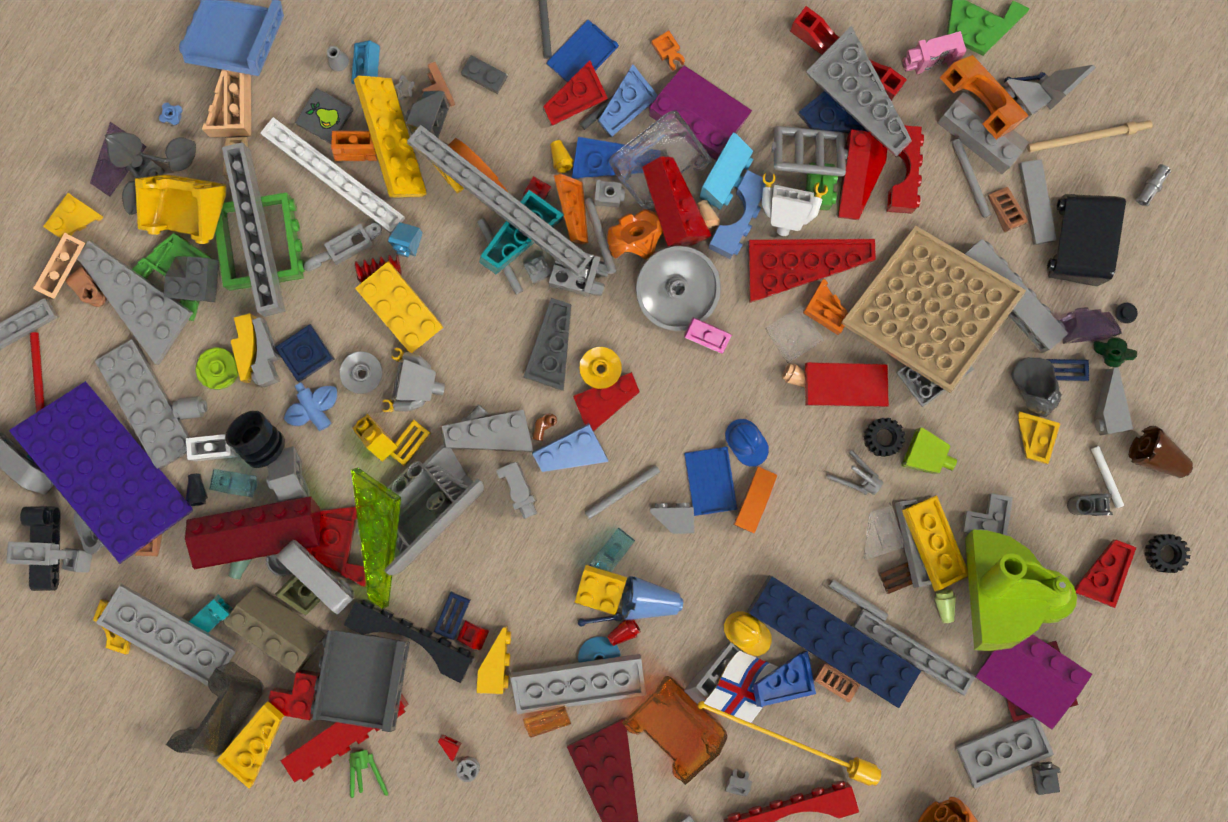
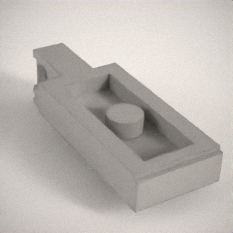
M8 542L6 564H58L59 559H72V550H59L60 544Z

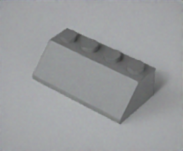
M963 91L938 121V124L955 138H960L964 145L1003 174L1021 155L1029 142L1014 130L996 140L982 125L991 116L990 111Z

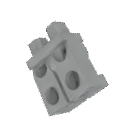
M586 253L592 259L577 276L558 260H555L549 280V287L564 289L590 297V294L602 296L605 284L594 280L596 274L604 277L608 276L605 262L600 261L601 257Z
M514 462L496 470L500 479H507L511 489L510 496L516 502L512 504L514 509H520L524 519L537 514L533 504L537 500L534 495H531L530 487L519 463Z

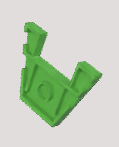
M951 0L952 5L951 12L949 13L947 35L961 31L965 47L984 56L1027 14L1030 8L1012 1L1004 18H1001L966 0Z
M173 233L154 248L151 254L138 261V264L132 269L145 279H148L153 269L165 276L176 256L210 259L211 257L180 235ZM181 300L179 303L193 312L189 320L194 321L200 301Z

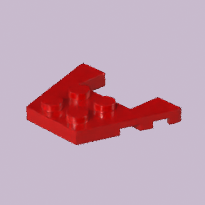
M376 503L321 511L320 546L306 549L319 563L364 587L367 585L370 567L351 564L348 561L357 519L366 520L377 509Z

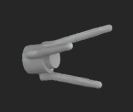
M852 450L849 451L850 455L867 472L865 474L857 467H851L852 470L863 478L860 483L863 486L830 474L827 475L828 479L859 490L865 495L868 492L875 495L883 485V481L878 478L879 475L874 473Z

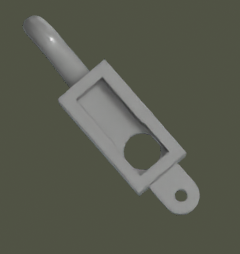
M372 223L363 228L359 224L324 244L327 251L309 258L304 263V270L312 271L322 265L321 262L333 259L334 263L338 265L373 245L371 240L381 234L382 229L380 225ZM361 234L364 237V241L357 245L353 244L352 238Z

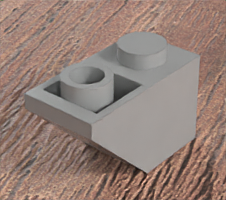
M1009 79L1002 86L1029 115L1025 121L1052 100L1039 83Z
M655 503V507L650 508V513L672 534L694 533V507H689V503H676V507H668V503Z

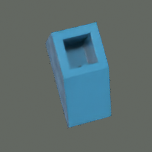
M399 222L390 235L388 242L397 251L396 254L403 257H409V255L416 256L423 232L418 227Z

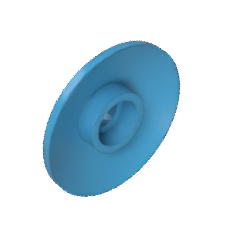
M593 637L581 646L578 654V663L595 661L598 655H601L604 659L621 657L620 650L617 645L613 646L606 637Z

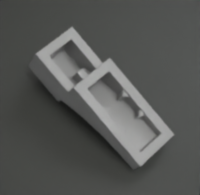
M259 317L252 320L257 338V357L255 364L251 366L253 370L251 376L255 384L265 388L280 382L273 362L280 360V356L275 348L276 346L266 320Z

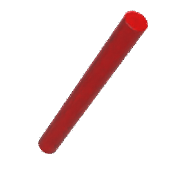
M32 332L30 333L37 413L45 407L39 333Z

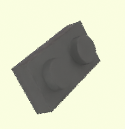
M470 55L461 71L462 76L496 94L499 93L508 77L506 73Z

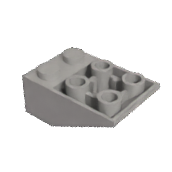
M904 366L896 372L921 407L945 391L908 366ZM972 366L969 368V370L963 377H965L967 374L974 370Z

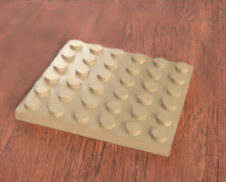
M915 226L844 318L842 324L936 385L952 393L1024 296L1026 290Z

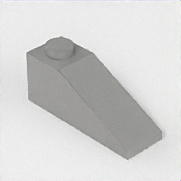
M1119 367L1108 369L1105 372L1095 413V428L1100 436L1133 429Z
M729 642L685 688L684 691L697 705L700 701H705L714 690L731 658L738 651H742L733 643Z

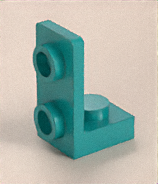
M218 594L189 622L209 633L232 612L233 608Z

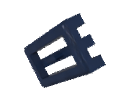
M1046 359L1052 364L1084 365V368H1054L1055 373H1084V376H1056L1057 381H1089V360Z
M451 591L434 632L454 640L471 599ZM453 598L457 599L444 631L440 630ZM462 601L464 605L450 634L448 631Z

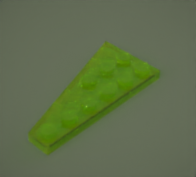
M357 467L351 470L367 594L369 600L381 609L389 606L392 575H388L384 570L394 561L401 497Z

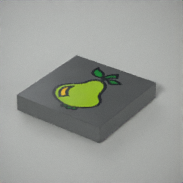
M316 88L295 123L331 144L332 131L342 130L353 109Z

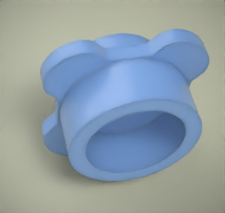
M164 103L159 120L162 123L179 124L182 117V107Z

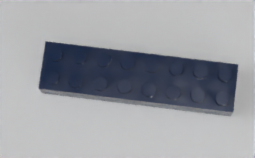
M768 576L747 610L748 613L897 708H900L921 673V670L773 576Z

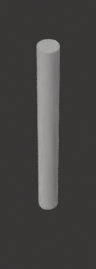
M960 138L956 139L952 143L982 217H988L991 213Z
M587 198L584 202L609 274H613L616 272V268L593 199Z
M482 218L477 223L488 244H490L494 235L485 219ZM507 265L502 270L515 294H520L523 290L510 265Z
M656 465L586 511V515L591 519L660 473V470Z

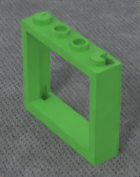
M287 192L262 196L263 207L282 204L291 269L277 272L279 283L304 279L305 262L303 259L301 260L300 252L303 251V246L297 235V231H300L298 219H295L294 211H297V206L295 205L294 198L292 199ZM233 201L223 204L215 231L223 287L229 291L252 287L250 276L236 278L227 213L235 212Z

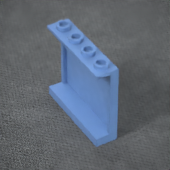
M200 0L198 9L194 11L193 20L187 26L186 35L179 44V51L182 53L184 62L259 76L284 17L281 1L272 0L269 8L228 0Z

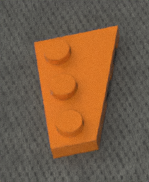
M563 174L554 175L570 241L581 245L588 243L583 182Z

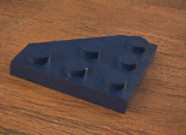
M825 91L798 113L810 129L849 133L851 130L867 131Z

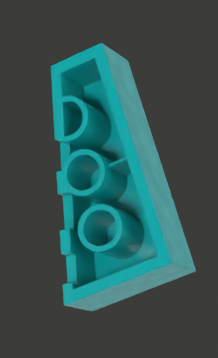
M530 190L520 201L551 227H555L560 223L564 215ZM506 221L481 254L479 263L494 274H498L532 246L534 242Z

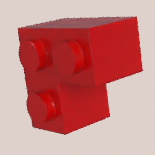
M308 670L296 672L293 690L277 687L270 691L268 702L284 716L311 720L313 717L311 705L316 700L317 695L315 683L320 678V672Z

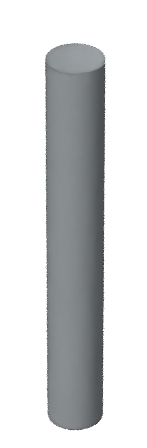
M834 579L830 582L829 587L882 621H885L888 617L886 612Z

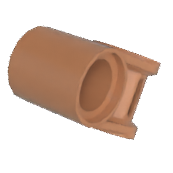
M83 266L65 279L66 283L78 295L81 301L95 307H100L106 302L107 298Z

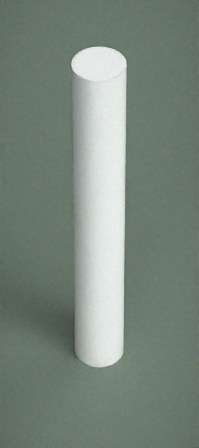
M1100 447L1091 448L1115 507H1123L1124 503Z

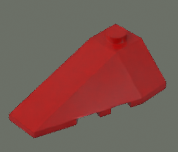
M851 130L846 137L845 149H848L847 160H845L846 174L842 176L838 218L859 220L886 163L888 149L870 132Z

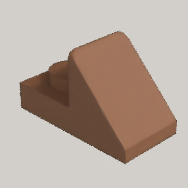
M436 62L428 64L430 72L427 75L432 85L423 89L422 93L424 91H443L451 107L454 106V100Z

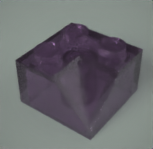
M1088 307L1078 308L1060 319L1065 326V330L1069 333L1063 338V344L1101 341L1122 334L1121 328L1110 312H1102L1101 309L1089 311Z

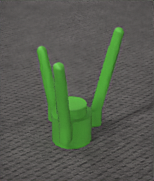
M367 749L350 753V797H354L355 771L357 773L359 793L363 792L361 769L368 768L367 763H370L384 795L387 796L388 791L376 767L373 754H368Z

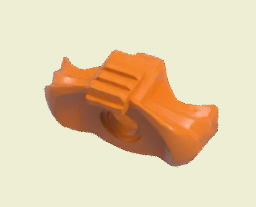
M643 209L635 216L631 213L626 214L618 219V225L608 229L607 242L611 256L615 259L625 252H632L643 259H648L655 252L657 242L663 230L657 213Z

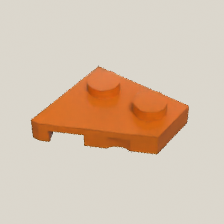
M823 279L803 313L839 335L845 327L842 321L848 312L842 307L836 294L833 295L827 287L828 282Z

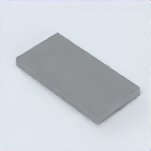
M1034 717L1008 723L955 746L974 789L1054 755L1040 721Z

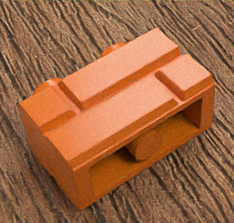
M332 131L331 149L335 161H377V154L369 131Z

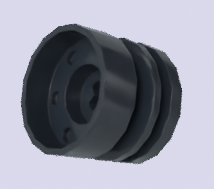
M248 411L241 414L229 425L226 431L225 440L227 445L239 454L252 468L268 466L280 456L285 447L283 434L259 411Z

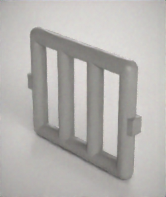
M776 126L774 128V142H772L771 152L774 153L775 170L831 176H844L846 174L845 160H847L848 149H845L844 134L842 132ZM782 135L795 136V163L782 162ZM803 137L815 138L816 165L803 164ZM824 139L836 140L837 167L825 166Z

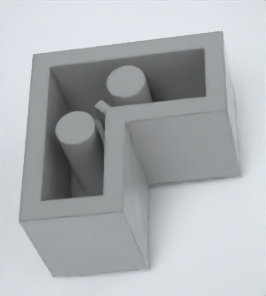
M295 447L283 449L280 456L267 466L269 476L266 477L268 487L274 490L277 502L309 497L310 489L302 476V461Z

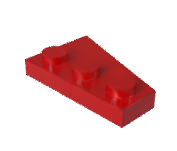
M591 61L587 62L543 106L551 126L608 99Z

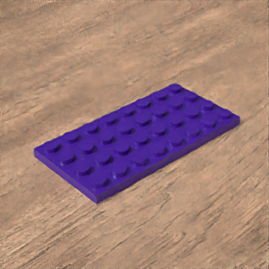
M86 381L9 430L11 435L119 564L193 512V508L188 505V502L163 472L154 466L147 453Z

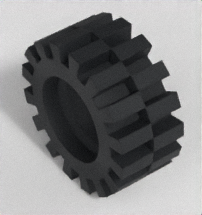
M880 418L873 421L864 432L866 433L864 436V440H866L865 446H868L869 451L875 453L874 455L886 457L899 452V449H902V444L905 442V438H903L905 431L902 432V425H898V421L891 420V418ZM881 429H886L891 433L892 441L889 445L884 446L877 441V433Z
M1173 534L1156 535L1154 539L1148 541L1150 545L1145 547L1148 549V552H1144L1145 556H1149V559H1146V561L1151 563L1150 567L1158 572L1177 573L1178 570L1182 571L1185 569L1183 565L1187 566L1189 563L1186 559H1190L1191 556L1186 553L1190 551L1189 547H1185L1187 542L1181 541L1182 538ZM1166 545L1171 546L1174 550V558L1169 562L1164 561L1160 554L1161 549Z

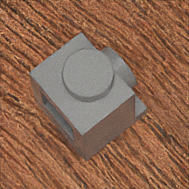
M596 180L595 206L620 208V201L625 200V189L622 188V183ZM610 190L614 191V194L608 195L606 192Z

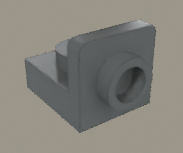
M144 157L142 158V164L139 167H134L140 178L163 175L165 172L163 168Z
M1052 762L1038 763L1039 766L1032 767L1036 794L1044 795L1060 792L1057 773H1061L1058 766L1052 764Z

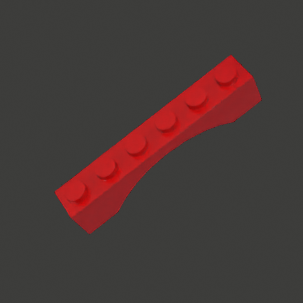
M807 6L794 20L790 30L792 34L821 55L840 38L820 15ZM870 60L888 97L892 101L907 79L891 67Z
M837 781L832 784V787L826 789L823 787L814 788L811 790V793L806 795L802 793L790 796L789 800L783 802L782 800H774L769 803L770 806L763 808L755 806L748 809L749 812L743 814L735 812L729 814L728 818L723 820L724 822H776L783 817L800 812H819L840 819L859 813V808L852 786L848 782Z

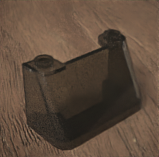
M234 662L217 667L209 678L208 687L218 698L197 729L188 727L187 729L176 731L166 745L179 753L211 757L221 755L230 745L264 692L262 681Z

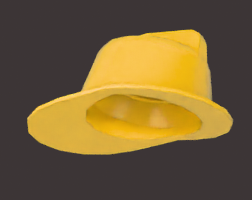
M737 611L726 618L724 633L731 643L751 656H760L769 650L772 643L771 633L754 616L744 611Z

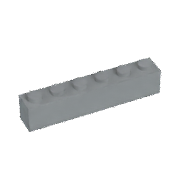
M981 239L965 253V255L1026 290L1024 296L1009 314V317L1042 353L1052 349L1069 334L1065 330L1064 324L1051 315V310L1045 304L1040 303L1035 292L1027 288L1022 283V278L1009 269L1006 260L994 252V248L989 242Z

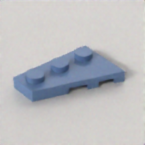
M634 65L629 69L598 120L610 137L614 136L658 97Z
M589 423L532 452L542 472L609 462Z

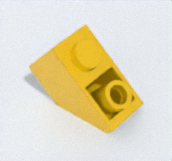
M368 414L358 420L352 428L365 447L382 462L398 448L390 436Z

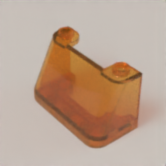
M665 676L627 715L622 724L632 734L639 735L644 731L674 760L672 764L673 775L686 785L720 755L728 735L723 726L704 708L701 710L698 708V705L684 691L685 689L672 677Z

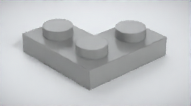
M989 494L986 514L971 511L964 512L962 532L970 533L972 529L1007 535L1013 497Z

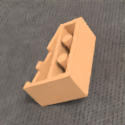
M222 70L214 91L216 94L212 105L209 106V115L206 124H203L202 130L209 137L251 136V75Z

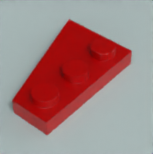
M631 372L619 377L618 381L608 388H592L573 397L584 424L589 423L592 430L595 431L639 394L640 391Z
M1113 539L1076 585V594L1116 608L1137 547Z

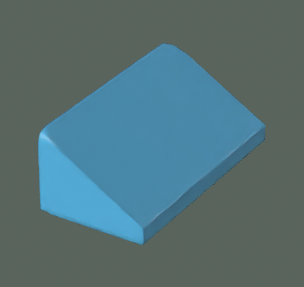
M370 40L354 43L352 84H355L354 79L358 75L378 77L380 46Z

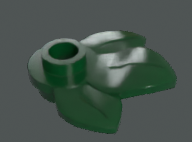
M1112 337L1107 343L1094 341L1093 348L1095 352L1103 356L1104 363L1107 366L1120 367L1125 361L1134 360L1137 357V351L1128 349L1126 341L1119 337Z

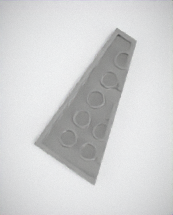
M88 240L77 259L153 362L159 365L193 312L175 299L163 298L164 291L99 245Z

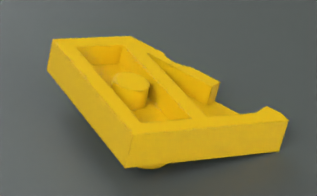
M67 193L43 227L59 238H62L64 233L72 236L74 232L87 228L86 225L91 222L102 220L103 216Z
M1019 411L1017 417L1026 459L1046 465L1049 464L1060 423Z

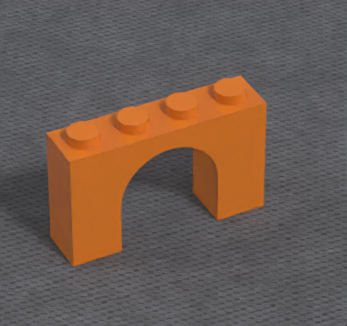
M973 55L954 62L940 77L953 93L966 89L976 94L986 104L991 116L982 125L996 140L1013 131L1029 116Z

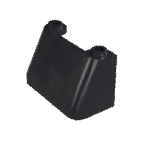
M1065 194L1058 199L1056 208L1059 210V214L1063 215L1058 252L1047 263L1049 278L1097 287L1113 278L1117 265L1125 213V198L1118 196Z

